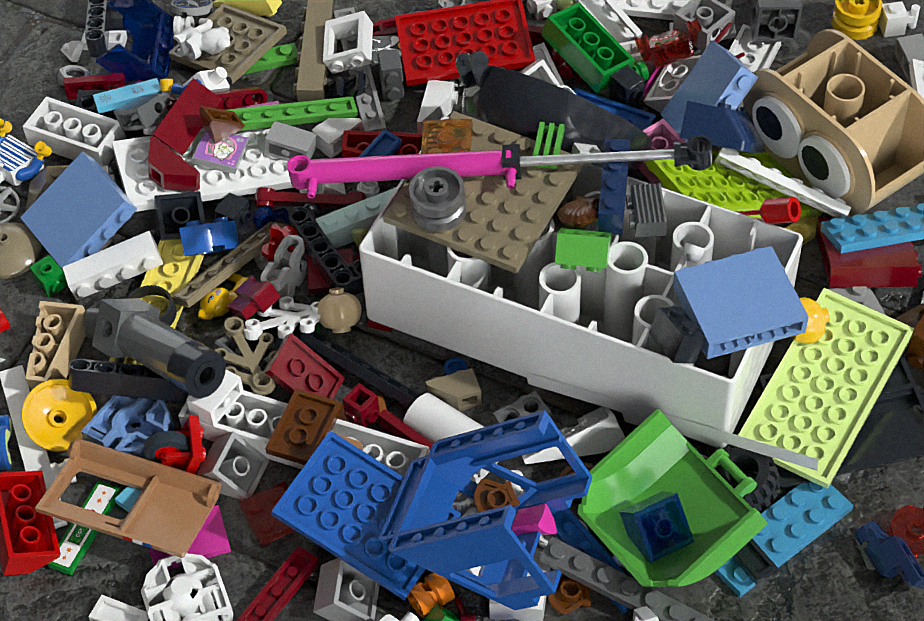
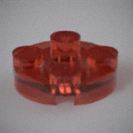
M906 505L895 512L889 528V534L891 537L894 535L903 538L913 555L918 557L924 554V506L922 509L914 507L915 505ZM911 526L915 528L921 527V533H914Z

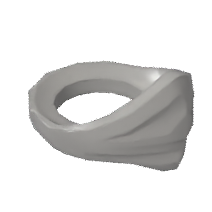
M77 65L62 67L57 74L58 84L64 86V78L73 77L68 76L66 72L77 70L84 73V76H89V71Z

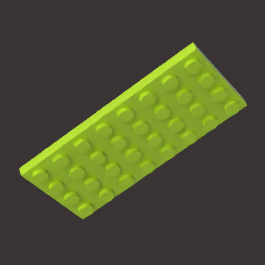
M712 151V164L709 168L701 171L691 169L688 165L675 167L674 159L644 161L648 170L654 173L660 180L661 185L668 190L734 212L760 210L765 199L790 197L715 162L720 151ZM738 151L742 157L747 159L754 158L761 163L760 165L768 169L775 168L781 171L783 176L795 178L766 151L762 153ZM799 201L801 206L800 217H816V215L821 216L823 213ZM748 215L752 218H761L760 215Z

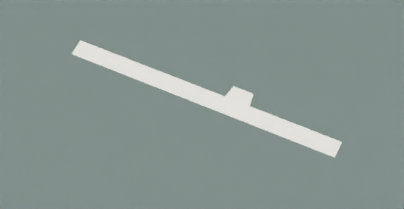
M526 372L528 384L620 411L625 422L639 426L655 411ZM663 413L676 429L818 471V459Z

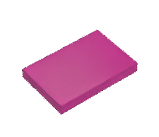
M219 505L213 507L188 550V554L202 555L208 559L231 552ZM149 548L153 566L160 559L171 555ZM172 562L171 566L167 567V570L183 566L182 562Z

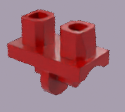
M276 224L270 226L269 243L262 247V255L269 262H274L275 252L286 236H297V231L290 225L282 228ZM293 245L287 248L290 253L295 249Z

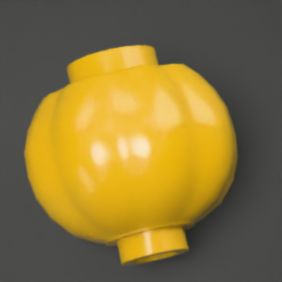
M805 297L799 298L809 316L806 333L791 337L800 343H814L823 336L826 322H830V315L827 308H822L816 301Z

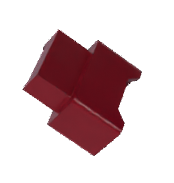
M250 276L234 291L237 297L227 307L234 316L238 315L248 320L257 311L264 313L281 296L270 281L260 283L255 281L254 276Z

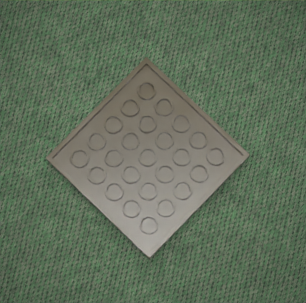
M453 111L444 124V129L440 130L443 133L436 136L440 140L432 142L443 143V145L429 146V148H442V150L432 149L425 152V154L492 151L502 150V145L520 144L521 157L533 156L536 141ZM466 129V139L454 140V135L457 134H453V130ZM543 143L540 151V156H543L545 144ZM552 146L550 147L549 155L554 153V147ZM462 148V150H453V151H452V149ZM560 150V155L571 154ZM584 164L557 165V169L524 166L522 167V179H517L512 189L507 188L504 175L461 177L465 187L467 205L465 218L458 226L442 232L428 231L420 227L413 219L409 196V186L412 179H409L404 183L384 213L383 221L517 274Z

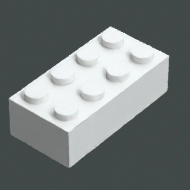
M49 97L42 101L23 125L29 145L35 146L38 141H42L51 148L52 153L75 160L83 151L95 159L100 166H107L114 157L112 141L126 139L125 133L122 131L117 120Z

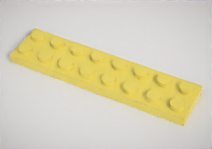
M181 239L160 240L157 247L163 265L148 270L141 287L146 285L160 286L173 297L174 294L195 279L205 254L184 256ZM149 295L141 298L160 309L159 317L169 307V300L162 296ZM175 304L177 308V315L174 322L170 326L174 329L177 325V322L184 307ZM125 357V364L142 365L130 357ZM110 358L109 362H114L115 358Z

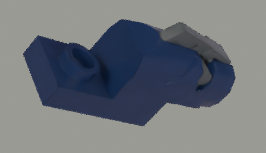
M875 521L869 522L855 531V540L868 569L876 570L881 575L889 578L901 572L903 579L908 585L921 589L924 588V571L903 538L894 535L890 537L881 528L880 524Z

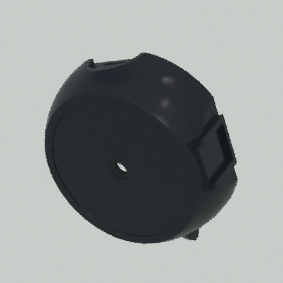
M484 52L461 53L456 58V67L464 85L462 113L464 115L535 141L540 122H545L546 126H549L550 123H555L557 127H559V124H564L565 131L561 150L573 154L571 152L573 143L596 145L604 153L605 138L630 140V151L650 150L653 145L652 140L629 121L566 89L517 71L498 66H489L488 56ZM547 132L544 133L543 144L546 143ZM553 133V138H552V142H551V146L554 147V148H555L557 133ZM629 161L628 177H631L638 170L643 161ZM592 163V165L603 168V163Z

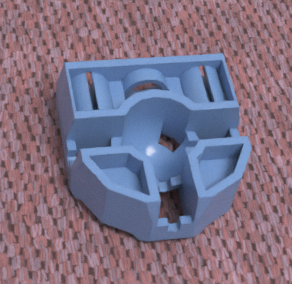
M113 395L82 429L81 434L83 440L146 459L144 444L147 438L158 432L174 431L175 425L162 400L155 402L152 399ZM135 423H140V427H136L134 429L131 425Z

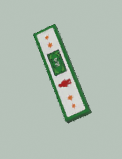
M98 481L82 508L108 516L116 504L115 498L121 493V489ZM72 523L59 543L60 558L48 563V566L72 576L98 531Z

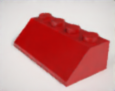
M42 470L0 472V562L3 576L30 574L61 556L53 517L35 511V507L47 491Z

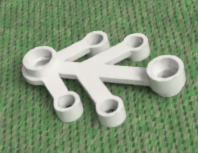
M281 297L279 299V308L281 310L272 309L271 306L264 313L258 311L259 316L277 318L262 322L257 319L247 320L244 324L243 336L248 340H258L263 330L278 326V337L284 339L286 335L293 334L299 322L301 332L311 333L315 330V324L320 322L321 315L317 313L319 302L305 305L294 303L292 297Z

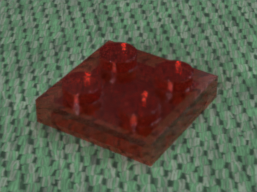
M285 481L239 502V506L260 546L295 531L271 515L272 510L288 489Z

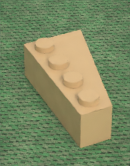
M40 301V314L36 319V336H33V351L29 356L25 377L31 390L45 381L67 378L69 363L75 360L86 336L84 330L86 311L83 305Z

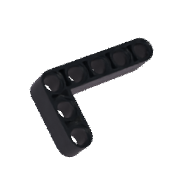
M88 0L85 39L89 56L99 58L107 54L112 10L143 8L150 6L153 0Z
M302 206L291 209L289 212L290 226L297 231V236L303 239L305 253L330 289L341 287L344 288V292L354 296L364 292L361 260H356L347 265L309 210Z
M75 359L69 363L68 387L73 391L173 402H184L189 395L143 365Z

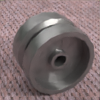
M439 166L426 168L414 176L410 182L409 196L415 222L420 227L434 232L451 230L458 226L465 218L467 211L465 187L461 176L450 168Z

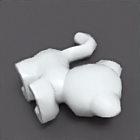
M200 18L199 26L196 28L187 27L182 32L173 36V39L180 45V48L177 49L178 54L184 55L191 50L189 58L192 60L200 57L203 50L214 55L231 45L229 30L225 27L212 28L213 22L208 18Z

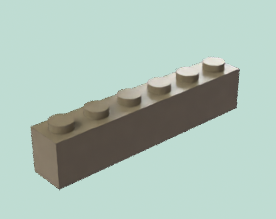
M308 0L307 7L303 9L305 22L301 24L303 37L299 39L301 52L297 54L299 67L295 69L297 83L293 84V95L297 96L298 102L324 100L325 85L327 84L328 67L323 62L325 21L334 19L333 11L335 9L333 0Z

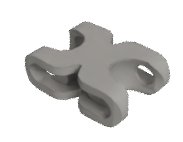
M296 235L286 236L275 252L274 262H269L261 274V283L270 279V282L281 297L288 296L293 298L295 286L299 287L307 275V262L301 259L305 250L304 241L301 237ZM292 244H296V248L290 253L287 248Z

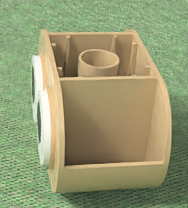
M834 29L822 30L810 40L806 53L776 71L762 68L753 72L759 78L742 101L744 112L749 114L764 143L763 149L795 178L801 180L803 185L809 188H818L824 191V195L832 199L836 197L844 200L846 205L851 207L848 216L861 215L924 174L923 97L844 33Z

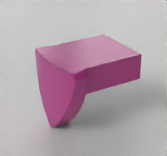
M546 503L518 509L511 527L516 535L536 531L543 535L557 533L554 518Z

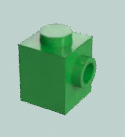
M50 255L29 267L35 283L48 298L68 287L63 270Z

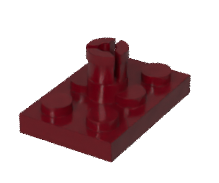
M292 333L285 336L265 371L268 376L291 395H293L297 388L330 399H334L345 379L344 376Z

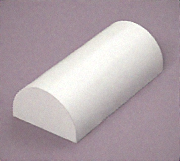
M425 393L418 397L408 409L403 420L405 424L433 444L437 440L484 427L430 393ZM481 468L477 473L483 479L489 471Z

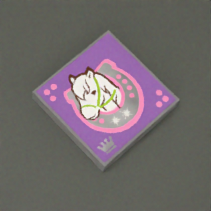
M204 131L192 157V163L236 174L249 144V138L233 134L215 144L208 133Z

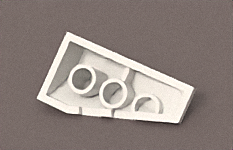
M603 406L577 419L579 423L577 426L564 427L560 430L578 457L605 453L607 451L611 452L625 439L614 414L609 408ZM557 447L522 455L525 464L565 459Z

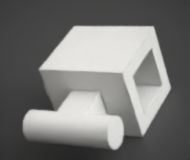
M902 1L882 4L878 24L883 36L905 35L906 26L914 29L917 24L920 6L914 4L911 7V11H906Z

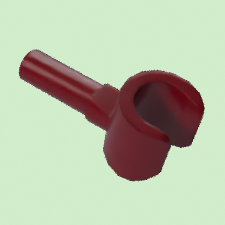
M455 598L454 601L459 610L461 621H476L475 614H466L461 598Z

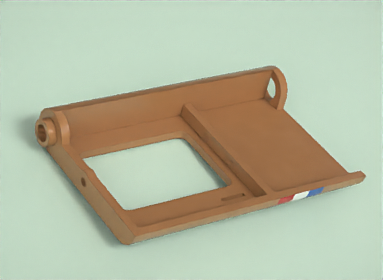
M77 439L75 442L70 443L67 450V456L70 457L37 504L35 511L184 558L218 500L221 482L83 439ZM78 472H85L142 491L126 518L122 520L59 500Z

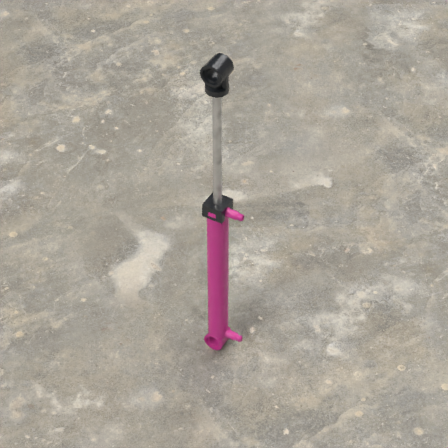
M697 135L691 137L687 143L674 142V149L521 157L520 144L502 145V150L330 159H309L305 155H296L287 162V170L292 186L300 190L307 189V197L309 198L315 197L317 184L413 179L420 171L435 166L450 168L461 177L504 175L507 188L512 189L514 188L515 181L522 179V167L674 159L675 167L688 165L691 169L701 171L709 168L712 164V142L706 136Z

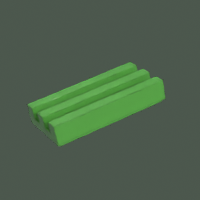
M540 122L533 156H540L545 132H547L543 155H549L553 133H557L553 155H560L565 131L564 124H559V127H557L555 123H550L549 126H546L545 122ZM557 165L535 166L557 169Z

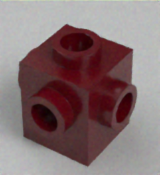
M360 383L342 399L344 416L350 423L366 427L369 423L374 422L380 413L378 396Z

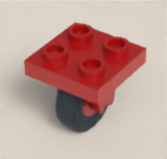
M189 415L181 431H162L149 436L144 444L146 459L197 475L198 467L201 462H204L206 456V449L202 447L203 427L200 426L199 416Z

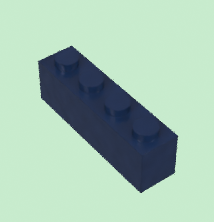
M605 138L604 153L630 151V140ZM629 161L603 163L597 231L610 232L617 235L623 234Z

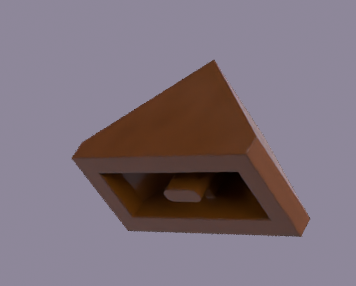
M201 106L199 109L204 129L215 144L242 130L245 126L234 111Z

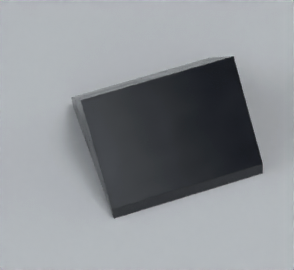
M200 191L154 196L155 228L161 241L181 239L179 228L186 227L187 222L199 220L200 225L206 224Z

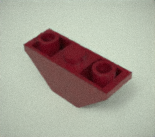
M154 136L151 137L148 158L149 178L164 190L198 191L200 189L199 171L185 162L180 155L170 150L165 143L160 142Z

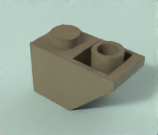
M472 368L459 370L453 374L442 377L438 376L425 381L426 393L432 394L458 411L482 405L481 389Z

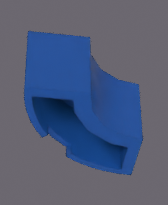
M228 217L214 219V223L201 225L199 220L186 223V227L179 228L184 256L233 250L239 246L235 221H228Z

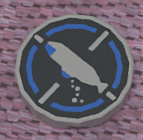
M174 0L171 2V11L177 15L187 12L189 16H201L213 10L212 0Z

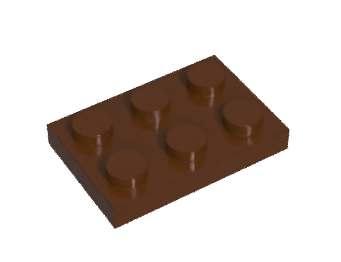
M296 388L265 448L266 454L305 465L329 431H332L342 411V402Z

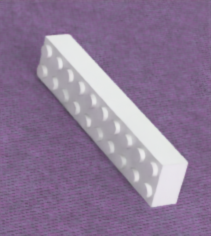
M243 390L244 392L214 427L199 419L200 426L203 427L204 439L214 442L216 437L234 431L268 459L299 469L305 466L266 454L265 448L288 405L287 403ZM187 401L178 415L182 428L188 416L191 415ZM337 419L332 429L334 433L362 442L365 453L403 477L413 460L429 454L428 446Z

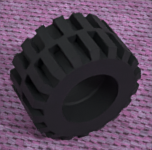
M730 446L725 448V451L729 454L728 458L742 472L748 470L758 472L754 480L757 483L756 488L751 493L745 494L742 498L758 511L762 510L761 506L763 505L768 507L771 504L770 499L777 497L776 490H780V475L772 457L736 446L732 449ZM718 465L715 468L733 489L738 486L733 484L735 479L722 465Z

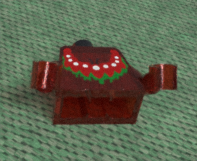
M698 18L692 22H686L688 33L673 29L649 38L647 35H644L645 37L643 38L636 37L635 43L641 58L644 61H651L653 59L654 67L658 68L695 56L693 46L697 42L699 31L702 30Z

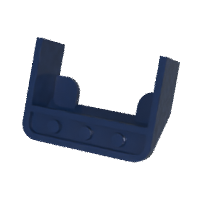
M687 101L680 138L689 140L693 136L703 135L711 140L712 145L746 152L762 153L764 143L749 114L744 112V107L738 106L736 110H731L732 105L718 102L716 107Z

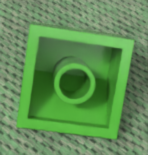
M561 228L557 233L555 264H561L560 268L575 270L576 266H584L586 271L601 272L602 268L606 269L608 266L612 233Z

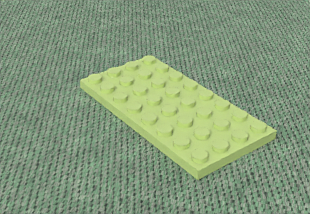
M824 288L816 301L822 308L826 307L830 315V322H826L823 336L818 341L810 344L793 340L738 435L818 459V471L772 457L775 464L828 489L911 339L915 328Z

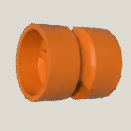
M432 572L424 577L423 583L417 581L407 598L415 612L421 618H424L436 603L443 606L453 600L455 595L448 580Z

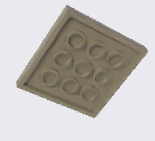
M223 3L207 18L213 22L212 28L225 27L229 30L230 46L214 55L203 50L200 57L192 60L189 58L191 50L187 54L179 55L177 49L180 48V45L177 44L169 52L171 60L199 71L215 70L217 67H222L227 72L226 78L228 82L233 84L286 35L287 30L281 24Z

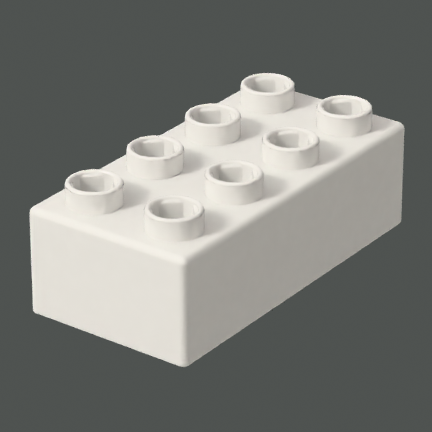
M449 117L441 118L436 127H443ZM440 130L432 131V133L440 132ZM430 135L429 138H436L437 135ZM431 140L425 142L418 154H425L426 148H428L426 144ZM584 164L517 274L385 223L383 221L384 213L407 180L400 181L361 242L359 252L366 311L370 320L526 378V372L651 410L659 409L662 413L733 434L775 341L710 359L706 358L701 348L696 363H673L649 334L659 307L678 306L683 309L673 288L674 271L684 267H693L704 264L707 261H715L734 254L750 252L756 248L772 246L794 288L803 237L798 232L767 224L764 221L662 188L667 219L666 236L635 237L634 229L629 228V214H632V210H627L625 199L623 234L611 235L607 268H602L601 272L586 271L584 266H576L575 270L560 268L561 264H555L557 233L561 228L597 231L598 219L583 227H566L562 225L557 214L563 205L574 201L577 196L597 197L600 199L603 168L592 164ZM627 176L626 195H630L631 185H647L648 183ZM598 202V203L596 204V206H597V210L599 211V202ZM686 243L705 249L700 261L692 263L684 258L683 250ZM677 429L681 435L721 449L727 446L726 443Z

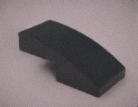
M358 71L347 79L338 76L325 85L324 99L352 96L355 98L365 93L366 74Z

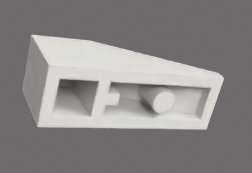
M428 81L417 120V133H428L431 131L428 128H435L441 118L447 117L451 113L453 104H457L458 91H455L454 82Z

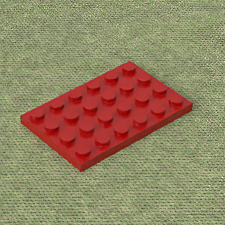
M491 0L395 16L407 86L424 84L431 80L443 81L461 78L455 63L457 56L461 53L484 52L488 56L489 66H498L510 70L527 67L536 61L522 0Z

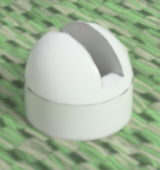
M686 243L683 250L684 258L687 261L696 263L702 259L705 249Z

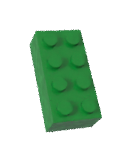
M580 2L547 17L541 33L542 37L596 93L610 87V75L626 65L632 69L635 59Z

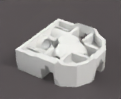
M187 553L184 558L170 555L160 559L147 573L141 594L150 621H163L164 619L166 621H233L232 607L218 567L204 556ZM174 561L176 563L182 562L185 573L178 574L170 579L167 567L171 566V563ZM192 589H195L198 591V593L192 599L190 593L192 592ZM214 602L217 603V606H218V609H217V610H216V607H215Z

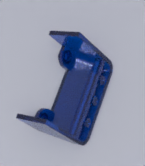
M150 0L107 1V5L123 15V28L134 39L131 52L118 43L98 57L96 63L110 73H123L125 81H138L139 79L147 81L155 78L160 81V79L166 78L169 74L171 63L169 52L173 49L174 45L173 17Z

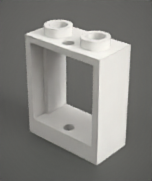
M365 11L325 21L323 62L332 74L371 64L373 23ZM358 34L357 48L336 53L338 39Z

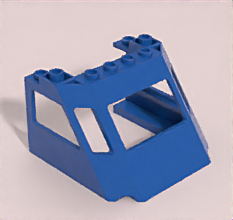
M545 410L440 439L432 445L427 456L417 458L409 464L378 539L389 546L388 550L391 553L512 610L538 606L541 596H547L556 592L561 572L559 569L543 572L533 559L541 533L536 531L516 535L511 529L518 509L538 506L544 503L548 505L551 513L569 509L573 499L587 496L593 477ZM557 447L575 473L536 483L495 462ZM481 468L523 488V491L517 496L520 502L518 506L512 507L507 505L447 520L458 492L474 499V493L478 484L471 481V477ZM482 566L478 576L466 571L467 569Z

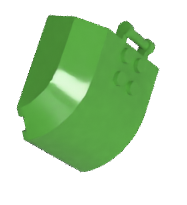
M656 409L589 471L593 478L587 496L582 497L581 504L578 506L580 517L643 587H680L707 577L724 565L768 524L756 508H752L742 498L745 494L751 493L756 488L757 483L753 478L747 477L728 458L729 454L723 448L718 449L705 460L659 409ZM718 465H722L739 485L733 489L715 468Z

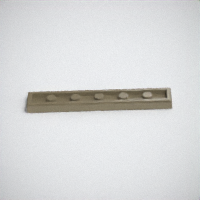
M271 221L174 294L172 297L174 303L190 308L262 252V247L269 243L270 226L276 224L282 228L286 225Z

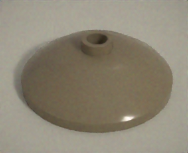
M8 222L0 224V279L13 278L30 270L29 267L38 262L42 253V244L26 224Z

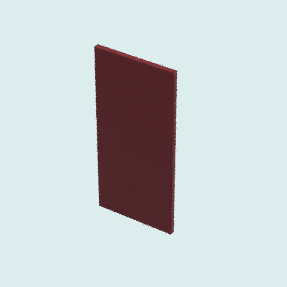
M193 78L153 133V136L183 156L203 127L199 111L200 107L216 108L222 98Z

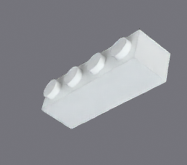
M147 231L63 267L71 292L76 300H79L163 265V261L150 231Z

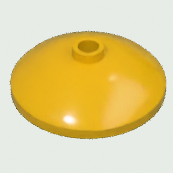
M53 379L39 384L28 394L23 404L22 424L26 434L36 445L48 451L67 452L71 442L82 439V429L97 414V407L91 394L71 390L68 387L69 380ZM60 416L63 422L56 423L54 417Z

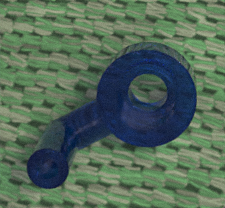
M268 206L260 207L254 212L252 222L259 230L270 221L275 222L279 218H283L290 225L289 211L286 208L273 211Z

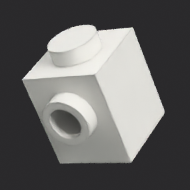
M527 0V8L537 20L556 13V0Z

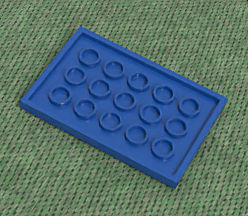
M330 430L276 504L271 515L404 601L425 571V568L391 553L388 550L389 546L378 539L404 477ZM451 508L447 520L459 518L461 513Z

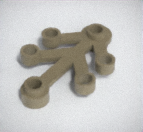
M238 317L228 318L224 323L225 334L229 338L234 339L242 356L229 353L224 348H218L215 351L224 356L225 364L230 363L250 370L252 375L239 372L232 366L226 367V370L241 377L242 383L250 385L254 393L258 395L270 394L275 388V381L265 371L277 351H272L269 354L268 364L264 371L261 370L259 364L266 350L273 347L274 338L272 334L262 333L259 336V343L254 353H252L243 336V320Z

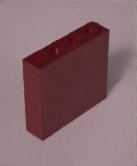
M818 218L816 239L829 288L917 287L918 277L922 276V264L918 263L917 250L913 249V241L840 254L821 231V222L830 221L834 218Z

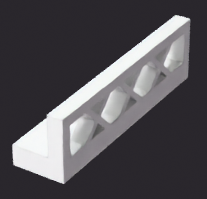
M574 0L576 3L580 2L618 43L637 40L639 43L642 36L641 30L614 0Z

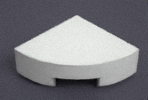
M70 41L62 46L61 51L71 62H78L84 43L81 41Z

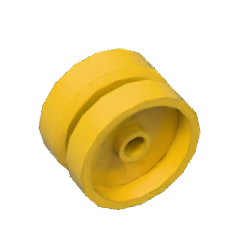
M835 0L831 22L833 29L844 33L852 40H861L873 36L878 28L882 0Z

